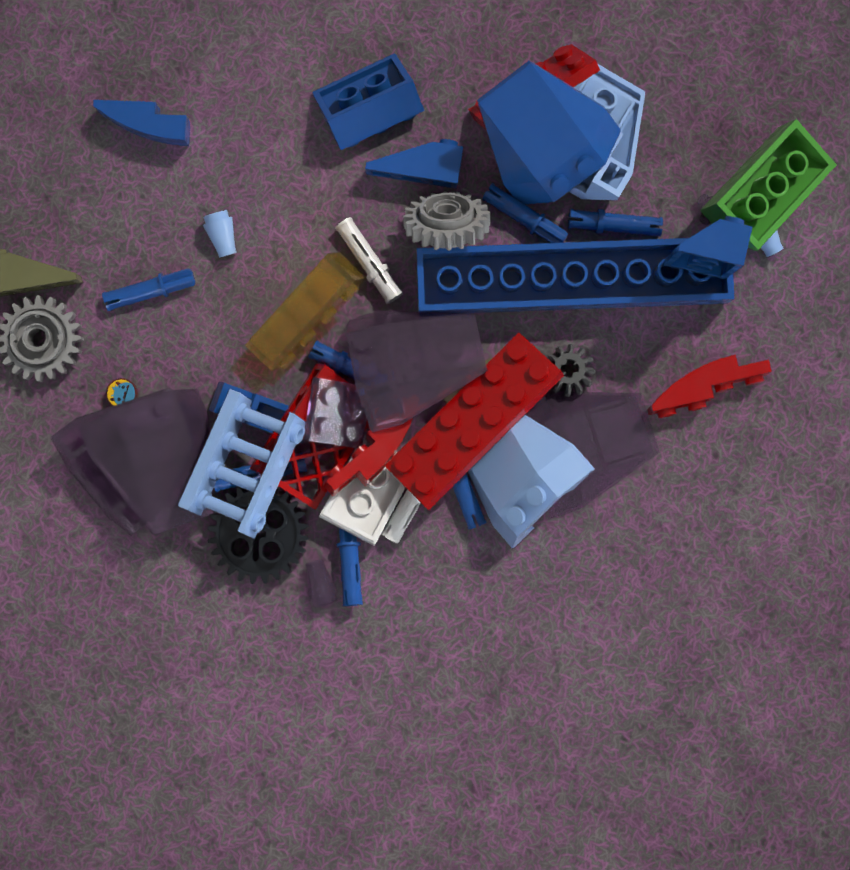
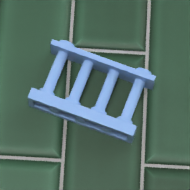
M230 389L178 506L199 516L202 515L203 510L208 508L241 522L238 532L255 539L257 533L265 525V514L294 448L303 439L306 422L291 412L286 422L252 410L250 407L252 401ZM248 421L280 434L273 452L239 439L237 434L242 423ZM235 450L267 463L260 481L226 468L224 463L229 452ZM222 479L253 492L254 495L247 510L213 497L211 492L216 481Z

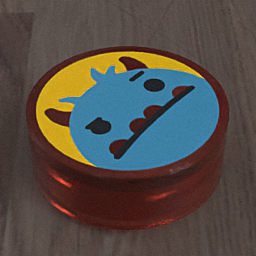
M118 378L107 386L106 399L114 408L121 410L129 409L138 400V389L132 381Z

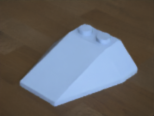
M598 64L600 71L574 88L603 105L619 126L621 132L606 164L569 192L580 199L618 200L633 174L645 91Z
M524 415L468 473L493 527L510 547L514 548L534 529L532 525L564 494L575 489L595 468L575 445Z

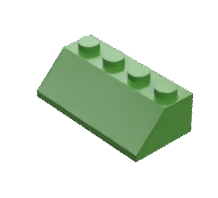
M795 119L778 127L700 211L712 224L719 219L724 220L726 216L743 219L744 225L752 226L748 248L757 251L837 164L801 123Z

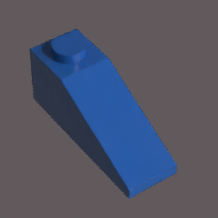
M440 139L439 143L430 142L366 162V175L457 189L463 146H458V142L454 140Z

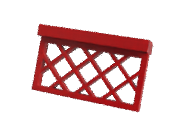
M316 364L280 420L286 422L291 412L306 422L307 430L304 436L308 435L311 452L295 455V451H293L289 462L291 461L294 478L285 481L280 480L278 487L314 510L317 509L328 491L325 488L326 481L329 479L326 475L338 464L341 463L344 466L381 406L380 403L334 373V370L325 364ZM334 381L342 387L344 399L329 403L327 389ZM349 392L355 395L356 397L350 398ZM322 399V400H323V404L318 405L319 402H320V400ZM362 400L370 408L364 417L354 419L351 402ZM345 404L348 421L333 424L330 407ZM324 409L328 426L312 429L310 416L315 410ZM349 425L350 440L346 444L337 446L334 429ZM328 430L332 447L316 451L313 433ZM272 432L263 448L273 452L280 434ZM343 449V451L341 452V454H340V456H339L338 450ZM333 452L335 461L331 470L321 472L317 455ZM312 456L315 473L300 477L296 460ZM255 459L250 469L262 476L267 463ZM316 478L318 491L311 500L303 495L301 481ZM295 483L297 490L289 486V484Z

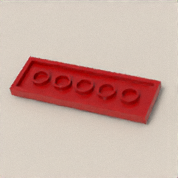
M518 332L384 466L425 508L430 510L564 377L563 372Z

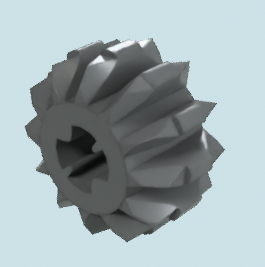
M568 344L567 353L565 354L563 349L557 346L555 348L557 357L551 354L546 356L560 370L565 369L566 364H572V369H577V372H574L571 378L565 377L566 372H563L564 377L553 388V393L557 394L560 388L564 387L565 397H570L571 388H574L577 395H581L583 390L580 383L585 387H590L592 381L586 376H593L596 373L595 369L586 367L593 362V358H581L585 352L583 347L578 350L577 354H574L573 344Z

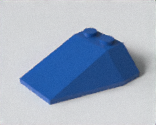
M530 60L477 100L502 182L513 197L523 204L549 203L561 198L606 164L621 132V129L603 105Z

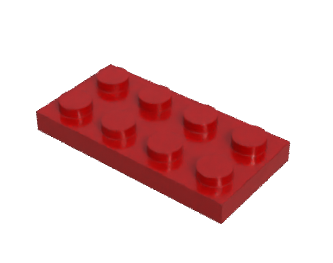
M572 44L558 48L553 53V56L544 62L535 63L572 87L577 86L600 71L594 58ZM476 101L475 105L468 110L472 118L486 130L478 102Z

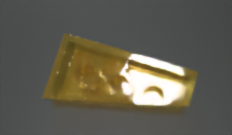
M342 252L328 253L250 338L245 346L271 371L280 367L286 369L297 357L294 354L301 345L306 347L316 337L317 333L315 331L323 323L326 325L338 312L337 308L344 301L347 302L359 290L358 287L366 280V276Z

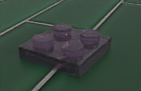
M313 377L303 440L352 448L361 447L364 440L372 387Z

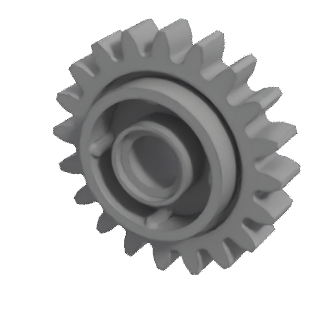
M447 191L439 194L431 193V196L427 198L421 196L419 197V202H410L411 208H405V215H403L406 236H412L413 243L422 241V247L430 245L434 247V250L446 248L450 251L451 248L456 247L464 249L465 244L475 245V239L483 240L484 233H489L490 211H488V206L481 205V199L472 200L470 194L463 196L460 192L447 193Z
M40 295L36 296L34 304L29 298L25 297L23 298V308L15 303L12 304L15 312L14 315L3 313L8 323L0 324V329L4 331V335H0V342L4 343V346L0 347V354H8V356L2 363L7 366L15 363L12 373L18 375L24 370L23 379L30 380L34 373L35 379L38 382H43L45 373L49 379L56 380L55 370L62 374H67L64 364L76 365V361L71 357L72 353L82 354V351L75 347L76 342L84 341L83 337L75 335V332L80 330L82 325L79 323L71 324L77 315L74 312L65 314L67 305L60 303L56 307V299L49 297L46 304ZM39 331H44L46 335L45 343L42 346L36 347L33 342L34 336Z

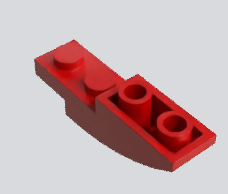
M735 354L705 364L686 374L663 392L647 409L648 415L657 414L658 418H665L676 415V409L688 407L689 412L706 408V402L714 398L712 388H715V392L719 393L733 389L734 383L745 381L746 386L764 382L763 377L772 372L769 360L738 366Z
M416 394L409 399L405 396L399 399L391 407L393 412L387 417L383 418L380 415L367 426L369 431L365 437L370 446L362 445L351 455L353 458L351 462L346 466L340 463L327 474L329 479L326 481L325 488L332 496H335L356 478L364 486H367L385 468L384 465L396 454L407 435L419 401Z

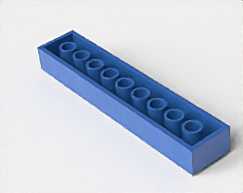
M688 238L464 246V249L456 247L451 248L450 251L446 248H439L437 250H434V247L417 248L419 315L728 304L734 300L733 274L727 279H721L664 265L668 255Z

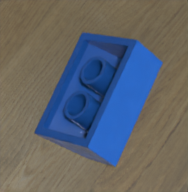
M395 53L312 92L340 150L353 147L360 141L374 134L383 133L389 127L402 121L411 120L417 114L424 111L415 84Z
M726 216L724 220L719 219L680 243L665 259L664 265L727 279L744 266L752 226L744 225V220L737 217Z

